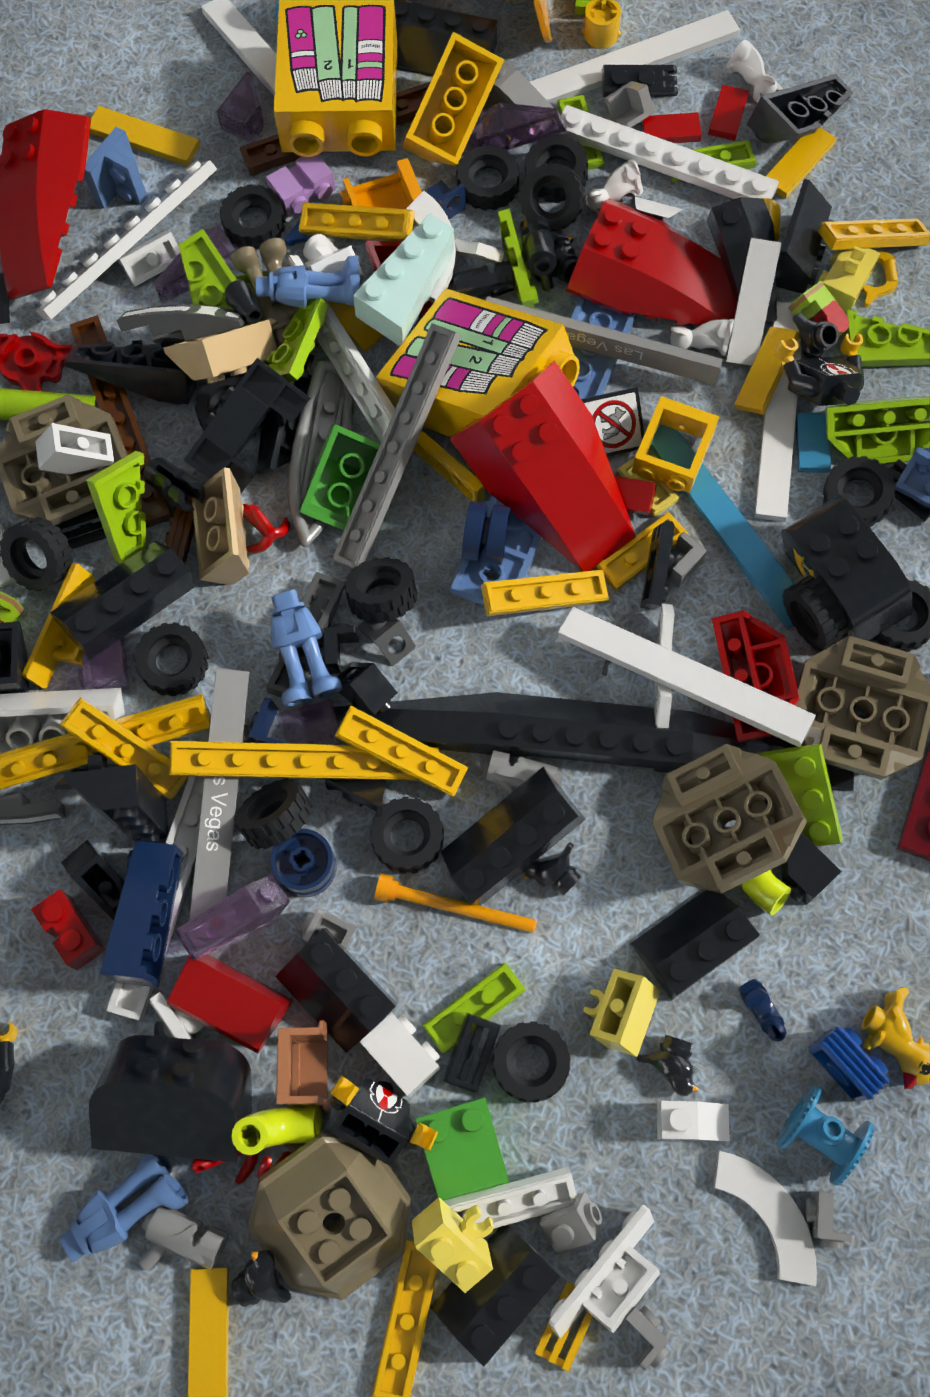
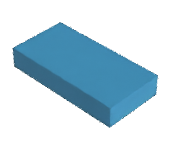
M797 413L795 421L798 472L829 473L831 459L830 442L826 438V414Z

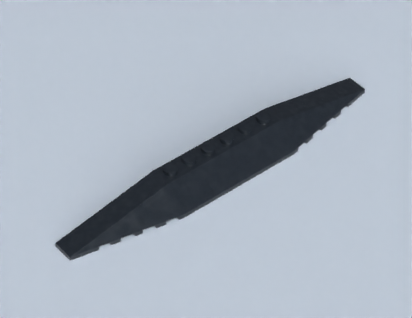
M501 692L392 701V705L379 715L368 714L429 747H439V750L492 755L495 750L508 753L510 757L517 758L527 755L654 768L656 772L670 773L725 744L735 746L742 751L750 753L798 747L774 735L738 743L734 723L692 711L671 709L669 728H658L655 725L653 707ZM354 705L333 707L329 739H338L335 737V734L349 707H355ZM826 764L831 789L854 790V772Z

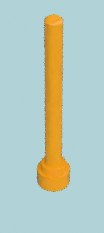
M382 873L379 876L374 900L388 903L389 900L395 901L397 898L531 933L535 931L537 923L532 918L401 886L399 881L394 880V876Z

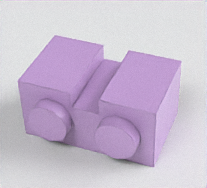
M319 155L300 157L295 160L296 165L288 169L284 166L266 176L268 188L272 189L273 193H277L287 217L295 213H301L303 202L314 203L319 199L325 200L336 190L333 172Z

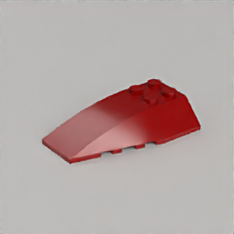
M43 109L5 125L2 134L3 145L0 156V254L9 299H18L52 288L62 250L58 248L61 237L67 236L70 226L65 222L69 207L75 208L78 198L74 194L76 183L82 182L85 174L91 118L88 116Z
M610 198L604 201L566 289L571 294L619 314L631 316L632 313L646 315L645 319L658 321L659 318L674 320L676 325L687 326L688 323L702 325L711 320L734 319L737 308V300L721 258L687 238L664 221Z
M553 361L528 379L529 383L479 420H473L449 439L486 491L504 506L511 507L512 513L577 568L585 572L592 570L600 562L636 538V534L593 417L557 363Z

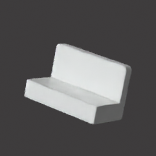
M164 230L130 248L117 260V263L122 265L130 282L136 287L181 262L182 258L172 233Z

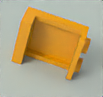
M408 158L397 161L398 173L356 186H351L348 177L342 179L344 190L340 191L343 205L407 209L422 191Z

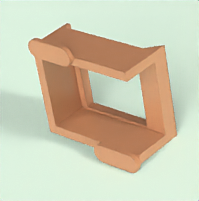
M322 1020L319 1021V1027L278 1028L276 1104L319 1106L323 1108L324 1114L331 1115L330 1099H327V1023ZM291 1051H292V1078H291Z

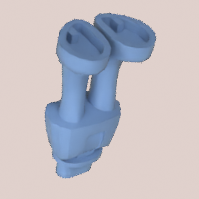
M358 255L348 256L343 269L338 272L323 273L309 271L305 269L304 265L278 268L275 271V276L273 272H269V276L256 277L257 297H270L271 301L306 308L308 300L322 298L324 301L354 306L353 295L360 288Z
M289 590L272 596L271 599L274 605V610L271 611L273 616L271 617L272 647L275 650H280L289 677V688L281 695L283 706L292 707L314 701L299 658L297 648L303 647L311 672L312 689L315 698H325L343 689L341 681L338 677L329 674L319 650L317 639L322 637L321 630L308 608L305 607L304 602H299L296 590Z
M143 1154L138 1167L116 1188L107 1194L102 1190H97L78 1212L77 1220L71 1222V1229L60 1237L61 1244L72 1262H75L84 1254L90 1256L93 1253L104 1251L122 1243L128 1238L129 1229L153 1209L165 1206L172 1210H178L188 1204L189 1198L183 1186L177 1179L169 1175L173 1172V1167L166 1156ZM156 1181L129 1206L121 1210L120 1205L150 1182Z

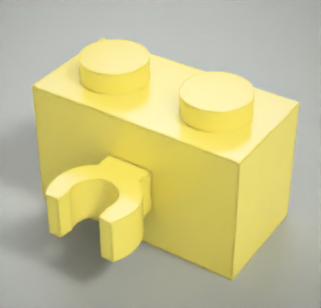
M855 246L854 249H837L833 253L829 262L832 268L829 272L824 270L819 281L823 282L844 312H846V309L851 310L874 270L880 255L879 252L870 248Z
M613 969L605 993L597 989L590 990L589 994L599 1000L597 1007H584L583 1009L586 1014L595 1019L589 1035L609 1049L637 1057L660 990L644 976Z
M438 1197L412 1220L415 1248L466 1293L493 1270L488 1242L484 1239L493 1231V1221L488 1217L481 1223H475L481 1217L478 1205L471 1206L466 1211L463 1220Z

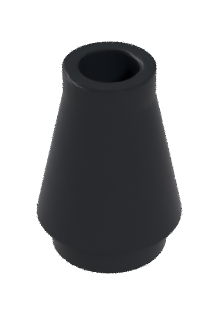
M236 280L226 287L225 301L228 306L241 314L248 323H256L262 318L263 312L249 283Z

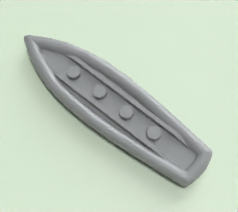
M318 361L316 363L306 394L311 399L301 411L289 466L288 493L290 511L294 527L303 547H308L327 525V523L300 513L299 510L331 424H336L350 431L352 430L353 397L330 361Z

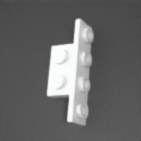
M642 1205L637 1212L632 1211L626 1217L622 1225L623 1230L614 1241L611 1239L604 1244L599 1252L598 1261L591 1269H585L579 1275L575 1282V1289L568 1298H563L556 1303L551 1311V1319L548 1323L557 1337L562 1338L584 1309L611 1333H614L660 1275L656 1266L633 1249L654 1223L648 1207Z

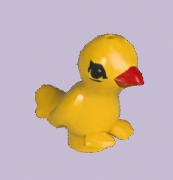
M900 987L893 992L887 993L884 997L885 1007L882 1009L877 1005H873L866 1013L861 1025V1029L869 1033L864 1040L862 1048L869 1051L879 1046L882 1050L893 1055L899 1062L903 1073L904 1089H912L915 1085L930 1083L929 1043H924L922 1037H919L917 1043L913 1041L909 1022L903 1012V1003L909 994L908 987Z

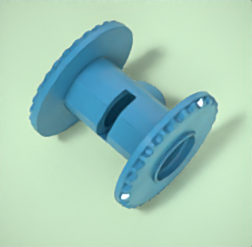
M812 1086L800 1099L788 1117L779 1135L777 1145L784 1150L792 1143L796 1136L835 1162L829 1182L838 1186L847 1179L864 1155L873 1136L874 1125L867 1120L854 1133L844 1128L840 1120L833 1116H827L815 1108L821 1094V1088Z

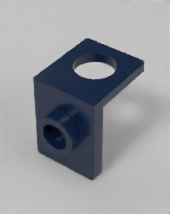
M440 180L425 190L441 206L448 219H451L465 209V186L463 184L451 190Z
M265 697L259 712L254 713L248 737L253 743L287 744L267 737L279 709L271 698Z

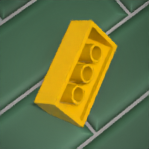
M453 32L401 148L431 162L457 166L504 59Z

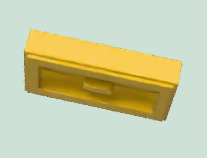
M566 1281L557 1302L563 1298L567 1299L570 1292L575 1289V1285ZM585 1312L565 1359L559 1357V1354L572 1325L561 1339L557 1338L552 1352L545 1348L553 1330L549 1323H547L534 1353L569 1372L593 1316L589 1312Z

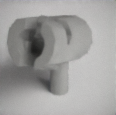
M493 751L486 783L494 784L512 792V790L517 789L539 769L545 767L561 787L563 775L557 773L558 767L526 759L522 756L518 757V762L514 766H511L509 762L510 754Z
M159 1206L157 1210L153 1209L144 1220L142 1229L146 1231L145 1240L154 1243V1245L139 1259V1264L144 1270L149 1271L164 1254L169 1256L177 1254L184 1257L183 1262L212 1270V1267L216 1266L221 1257L229 1234L214 1226L203 1234L202 1226L204 1223L202 1220H196L176 1210Z

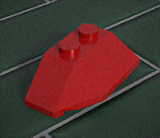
M744 610L712 618L723 674L796 706L800 697L786 637ZM733 717L738 743L772 736Z

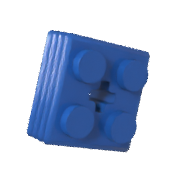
M847 1026L844 1029L842 1027H835L824 1032V1035L820 1036L819 1040L814 1041V1044L809 1046V1052L853 1101L860 1102L873 1099V1095L879 1094L878 1090L884 1089V1085L889 1084V1078L885 1075L888 1073L887 1067L875 1055L869 1057L859 1047L862 1044V1040L851 1028Z

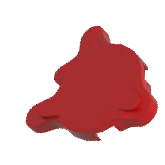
M29 331L31 335L18 337L17 334H0V373L5 380L12 385L20 387L22 390L42 392L43 382L58 383L61 380L62 369L65 366L64 361L73 345H58L51 342L47 337Z

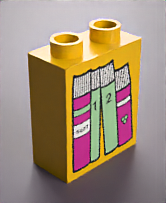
M279 0L274 116L281 151L293 152L302 157H314L321 152L351 151L359 156H372L379 151H396L397 30L394 0Z
M445 288L376 376L380 386L396 409L431 323L462 335L423 425L427 429L452 437L473 420H479L529 383L528 379L551 362L555 361L572 387L578 378L580 366L578 358L573 353L564 324Z

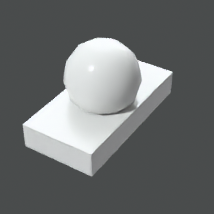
M161 992L150 998V1004L173 1038L193 1039L190 1034L200 1031L205 1026L177 1010L174 1011L172 1007L167 1005V999Z

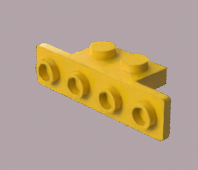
M71 564L51 611L94 583L95 577L79 564ZM50 613L22 673L23 678L41 689H47L58 662L83 666L86 659L84 654Z

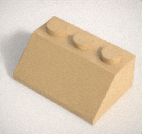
M269 319L164 347L165 354L193 381L206 379L208 384L224 380V373L229 372L230 376L247 372L246 366L252 365L256 358L269 365L266 358L271 351L277 349Z
M224 467L203 485L205 488L203 503L192 498V505L195 509L193 510L200 580L234 585L249 574L250 562L247 558V534L244 530V506L241 502L240 488L231 470Z

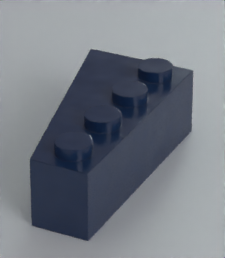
M136 840L133 850H130L128 854V871L121 889L118 908L100 974L117 983L159 988L183 858V851L177 845Z

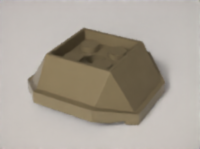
M71 395L55 399L11 417L6 428L7 434L0 445V477L11 509L17 518L26 520L31 517L33 519L40 517L43 520L51 521L55 526L96 509L86 480L111 465L73 474L39 470L35 441L52 423L110 434L114 463L128 456L111 414L95 406L83 403Z
M847 636L835 645L807 659L803 665L797 687L800 700L796 706L816 716L802 744L806 746L821 743L826 764L879 780H883L919 763L923 758L930 728V684L920 670L921 666L915 654L853 636ZM853 708L862 709L866 713L867 718L858 717L854 713Z
M725 744L666 774L662 786L663 792L652 821L677 880L683 885L718 893H724L787 862L807 823L776 762L754 753L742 751L740 748ZM736 820L733 827L724 829L728 822Z
M319 1133L259 1177L249 1217L248 1229L263 1250H270L273 1253L275 1268L289 1288L343 1300L403 1255L411 1197L389 1165L333 1133ZM336 1212L341 1214L339 1221L334 1224H325L323 1222L324 1218L330 1213Z

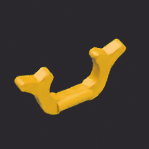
M877 251L880 253L877 261L884 267L886 283L879 287L864 285L862 292L866 295L865 307H870L875 299L891 294L897 288L899 280L896 271V260L888 252Z

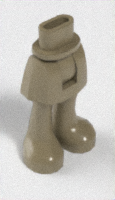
M281 238L269 239L262 243L259 248L261 259L268 274L273 272L274 276L275 271L278 268H282V262L287 253L285 242ZM242 247L233 252L231 260L237 270L246 274L256 295V277H263L259 257L254 247ZM256 295L258 305L263 312L260 321L269 319L273 336L276 337L280 346L285 340L282 333L299 307L271 301L270 297H257Z

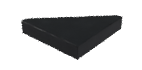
M325 779L327 790H338L342 792V797L359 807L363 805L376 811V817L378 818L383 816L386 780Z

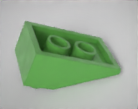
M331 424L299 512L345 530L380 443L339 425Z
M485 1097L416 1118L417 1124H424L438 1132L431 1150L427 1151L424 1149L437 1196L443 1201L510 1183Z

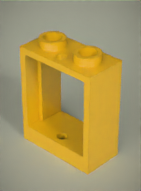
M661 396L636 453L632 472L644 480H655L666 484L672 490L690 493L714 436L720 416ZM659 424L702 439L690 469L647 455Z

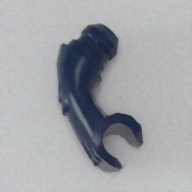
M757 979L749 980L739 988V993L745 1005L752 1011L762 1031L768 1034L772 1041H782L787 1034L784 1027V1019L775 1008L762 983Z

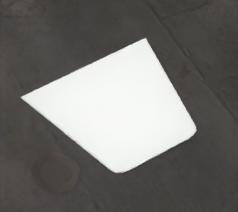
M635 197L636 209L643 212L670 218L683 210Z

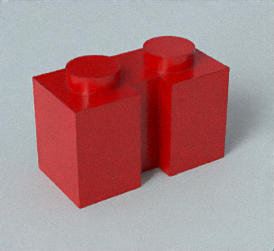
M59 889L31 908L44 931L54 937L59 936L52 944L67 966L79 970L106 951L72 897L63 890Z

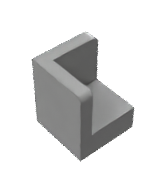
M631 81L605 98L611 120L630 128L655 113L648 86Z

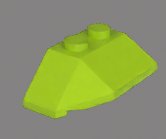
M930 396L857 401L853 405L838 404L826 407V438L847 459L853 456H867L869 459L879 460L880 464L895 463L898 459L902 462L910 461L917 447L923 449L930 448Z

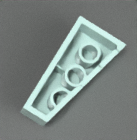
M429 213L353 295L355 316L400 346L408 337L412 327H415L424 304H427L431 296V290L436 281L441 277L454 251V228Z

